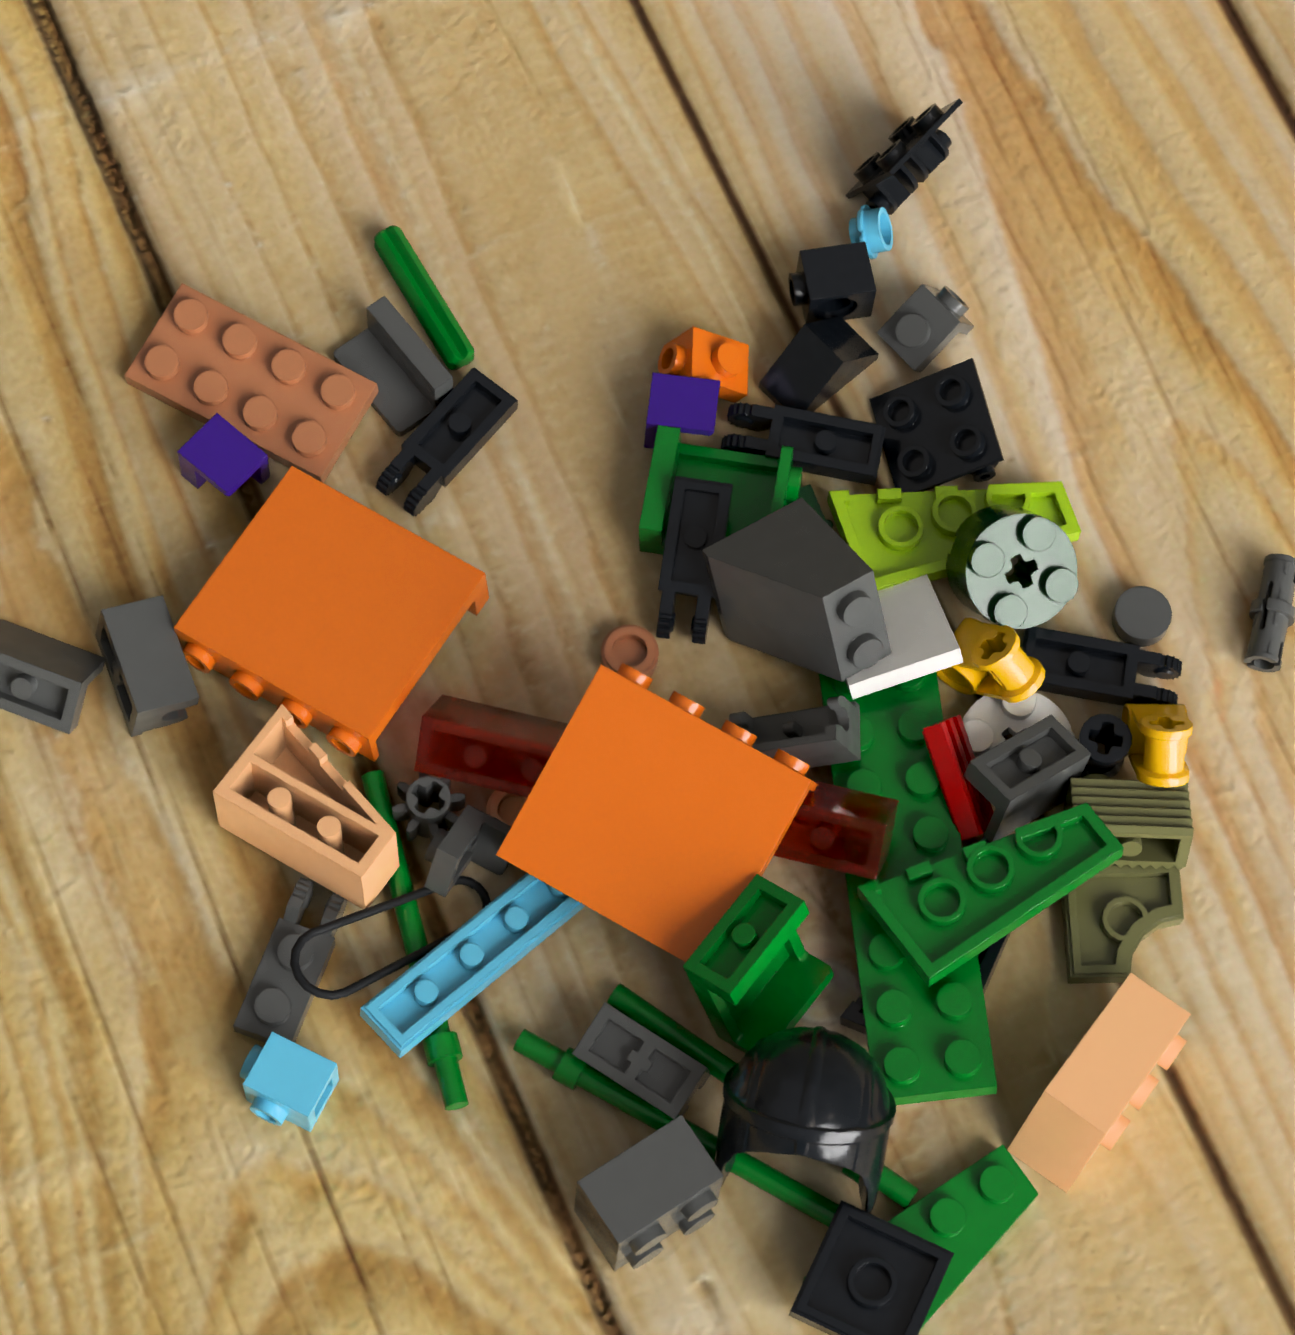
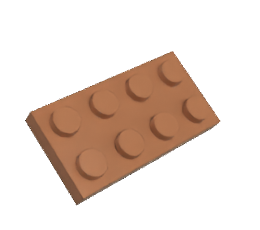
M183 283L178 288L124 375L127 384L204 424L218 413L263 450L269 458L288 468L294 466L322 483L327 479L379 392L377 383Z

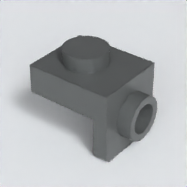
M922 284L877 333L914 371L921 373L959 332L967 335L974 328V325L964 316L969 307L950 288L944 286L939 291L936 288Z
M468 804L451 829L447 831L440 828L430 842L424 859L432 864L424 887L446 897L470 861L497 875H502L507 869L509 862L496 856V853L511 826Z

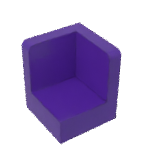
M653 372L644 448L654 449L658 425L681 428V433L713 435L720 380Z
M218 413L177 451L181 475L197 489L208 481L225 496H231L250 477L260 484H263L270 477L268 455Z

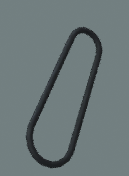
M460 876L454 886L465 885L474 889L481 898L482 909L491 902L487 890L481 883L471 877ZM423 887L311 928L298 937L291 949L290 966L295 980L305 991L315 997L335 1000L347 997L424 957L453 932L343 989L334 991L320 989L311 984L302 974L299 964L302 948L313 937L435 892Z

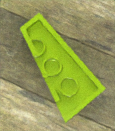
M1062 481L989 484L987 489L958 490V486H935L934 491L901 492V488L877 489L876 494L851 495L849 490L829 491L827 502L840 537L873 570L877 590L926 574L930 582L946 578L948 553H951L953 543L957 537L955 533L969 516L989 506L1007 505L1019 507L1047 518L1058 525L1071 542L1077 541L1081 533Z

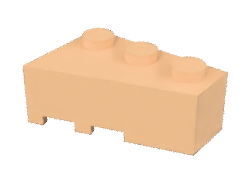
M281 704L213 790L220 827L362 909H366L372 904L400 866L396 832L350 780L346 782L331 765L323 749L316 742L312 743L294 723L293 716L283 704Z
M1130 973L1046 1087L1007 1151L1067 1193L1099 1146L1102 1145L1111 1151L1131 1122L1122 1115L1127 1106L1130 1104L1139 1111L1154 1090L1159 1080L1150 1073L1158 1064L1167 1071L1187 1043V1040L1178 1035L1191 1014L1136 975Z

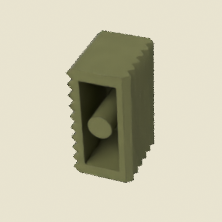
M1089 774L1082 778L1070 777L1063 808L1064 811L1088 803L1124 847L1122 857L1108 867L1114 864L1120 868L1125 865H1129L1131 868L1140 865L1143 869L1150 865L1155 869L1163 866L1167 870L1173 866L1178 870L1186 867L1194 831L1188 783L1178 787L1166 788L1147 785L1139 780L1110 779L1103 774Z

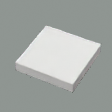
M927 574L878 590L891 654L879 660L872 667L863 669L847 678L845 683L853 700L963 663L959 644Z

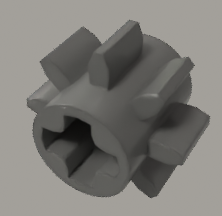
M422 768L419 770V779L415 780L411 785L404 782L397 784V794L406 803L393 806L392 816L394 820L399 822L408 821L406 838L409 842L414 840L417 835L430 838V841H432L440 828L450 830L456 822L458 816L452 812L465 808V794L450 793L451 774L446 773L439 779L428 776L425 769ZM433 801L439 803V810L430 807L425 813L419 812L418 804L429 807Z

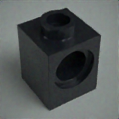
M866 242L801 250L799 252L796 272L789 273L788 282L793 306L802 305L805 324L839 316L844 320L871 316L876 286Z

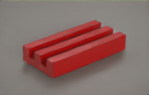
M959 714L923 728L922 734L952 822L956 825L961 841L983 834L994 811L991 803L964 777L969 762L975 759L961 715Z

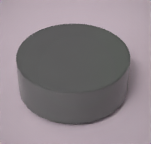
M1146 586L1133 587L1122 593L1112 612V625L1116 634L1126 643L1139 645L1140 647L1150 646L1160 641L1166 634L1172 619L1171 606L1166 597L1156 589Z

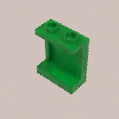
M658 425L639 523L640 551L660 555L664 553L675 476L733 484L726 537L786 506L787 500H798L803 468L793 466L794 447L782 445L780 459H775L758 454L681 443V428Z
M756 874L683 965L717 1036L745 1054L761 1038H765L777 1031L794 1028L834 977L830 965L809 954L804 949L796 931L809 915L805 901Z

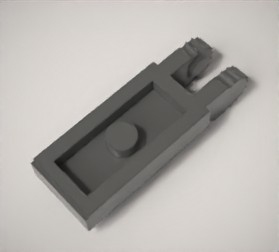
M300 877L288 901L284 918H279L237 1015L233 1025L234 1032L264 1043L268 1040L271 1032H274L292 1042H296L314 995L305 991L295 980L290 966L291 949L298 937L310 930L299 924L312 900L314 887L312 881ZM333 892L325 905L320 925L343 917L348 900ZM337 929L313 937L305 943L300 952L299 964L302 974L316 987L320 984L335 948L334 936Z

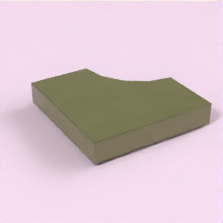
M1114 864L1106 867L1061 898L1068 984L1123 983L1131 973L1132 956L1139 943L1158 929L1180 925L1184 919L1180 870L1175 866L1167 870L1163 866L1155 869L1150 865L1143 869L1140 865L1134 868L1125 865L1120 868Z

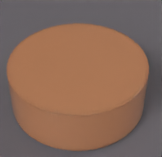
M637 625L616 627L606 635L602 642L600 662L603 666L614 672H617L620 664L623 662L651 677L658 664L659 648L657 641L643 627Z

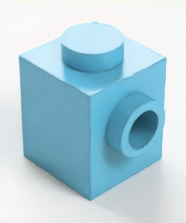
M271 1032L264 1047L257 1044L253 1046L242 1065L239 1075L245 1079L243 1083L245 1097L247 1101L252 1103L249 1109L255 1115L277 1126H282L284 1120H287L309 1132L312 1131L339 1081L337 1063L274 1032Z

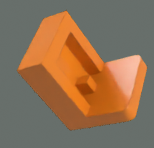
M693 326L663 346L658 360V370L662 374L720 380L718 398L736 403L748 395L749 345Z

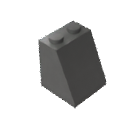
M803 498L784 506L702 550L723 632L729 640L841 682L863 669L872 667L879 660L891 654L873 570Z

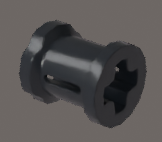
M1098 714L1090 717L1083 724L1078 741L1091 753V756L1081 777L1089 774H1103L1110 778L1119 773L1124 758L1127 756L1132 745V734L1128 725L1120 718L1111 714ZM1096 742L1105 745V754L1097 752L1098 744Z

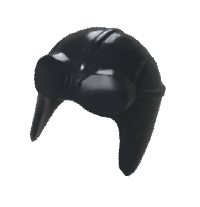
M823 1026L789 1028L761 1038L742 1057L740 1062L730 1068L724 1078V1100L714 1163L724 1176L722 1185L734 1165L737 1153L764 1152L799 1155L847 1168L859 1174L858 1185L862 1210L871 1213L876 1202L882 1177L889 1131L896 1113L894 1097L887 1088L876 1060L858 1043L838 1032L827 1030Z

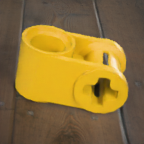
M964 618L954 631L955 638L961 649L963 663L936 672L937 677L942 682L960 693L966 695L978 694L1005 700L1008 703H1017L1027 699L1041 687L1045 679L1043 665L1038 659L1027 656L1020 647V638L1017 632L1012 627L984 623L974 618Z
M1125 704L1121 720L1128 725L1132 734V745L1127 756L1136 773V778L1144 784L1155 787H1178L1188 783L1189 768L1184 757L1188 737L1192 735L1193 723L1187 716L1185 705Z

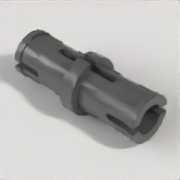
M1269 554L1264 559V570L1258 598L1252 601L1249 611L1253 624L1244 663H1247V666L1251 669L1261 672H1276L1281 668L1287 628L1295 622V607L1292 606L1295 592V558L1292 556Z

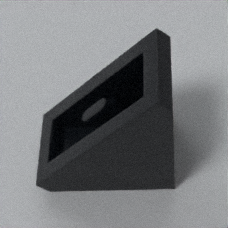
M841 316L806 323L759 382V388L776 405L814 412L876 361L879 354Z

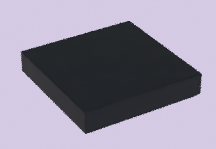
M841 1200L790 1310L789 1316L829 1335H918L954 1253Z

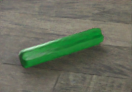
M392 225L385 230L379 231L374 236V248L447 368L454 371L470 364L474 360L472 344L401 228Z

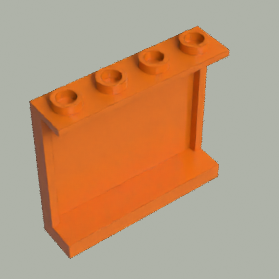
M291 466L173 628L178 636L186 661L197 670L209 673L213 669L229 678V684L238 693L250 700L257 701L262 697L278 706L277 709L283 704L291 713L294 723L299 728L306 729L308 725H311L325 733L327 741L343 754L355 757L359 753L375 762L379 757L376 740L466 611L477 616L488 601L489 592L486 574L483 571Z
M623 662L620 664L617 672L601 664L496 856L686 962L756 874L762 877L809 790L814 792L818 784L805 777L810 765L778 748L774 757L771 758L754 749L752 746L757 736L738 725L725 720L721 729H718L700 719L705 708L675 691H673L668 701L648 690L653 681L652 678Z

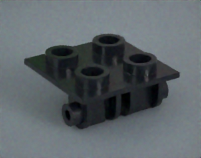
M957 99L941 109L934 103L916 119L911 116L905 120L889 136L888 139L893 144L881 155L879 152L873 154L855 171L854 175L859 181L845 196L850 199L863 192L869 199L866 205L871 209L884 207L888 215H892L911 195L910 193H913L918 188V182H924L929 174L949 156L948 148L952 144L951 139L938 128L963 102Z
M973 358L869 399L876 424L886 427L883 448L895 488H901V492H924L967 474H972L976 482L987 481L996 475L994 468L998 465V462L1004 460Z

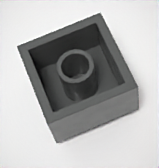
M680 1115L577 1181L574 1211L614 1271L628 1262L633 1269H636L652 1260L664 1249L660 1243L662 1240L679 1229L684 1236L689 1235L704 1226L715 1216L711 1208L716 1206L724 1176L684 1117Z

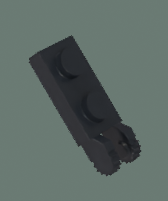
M472 368L403 442L401 452L391 461L390 465L385 468L378 478L377 485L375 486L376 489L389 496L390 493H393L405 481L414 465H416L426 475L409 492L403 508L413 517L417 516L432 502L441 486L446 487L518 409V400L476 368Z
M741 402L730 405L727 418L731 424L742 429L747 428L748 430L758 432L770 429L769 438L742 436L735 433L728 434L722 438L720 449L780 459L782 445L794 447L793 466L802 467V472L875 486L886 427H883L884 425L776 404L775 408Z
M675 476L658 586L659 592H662L656 637L669 639L671 632L674 631L676 594L698 597L690 634L692 635V643L705 644L711 604L712 599L715 600L702 550L726 538L733 484Z
M1039 627L1026 628L1023 632L1021 648L1027 656L1038 659L1045 669V679L1038 691L1121 706L1125 704H1177L1178 694L1170 691V689L1135 683L1137 672L1145 677H1157L1166 680H1174V678L1181 676L1182 661H1179L1180 659L1175 658V656L1140 650L1139 645Z

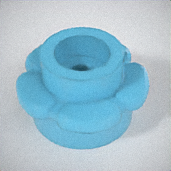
M862 205L857 212V216L849 221V236L851 243L866 242L870 259H876L878 253L892 249L893 231L890 217L884 207L871 209L868 205Z

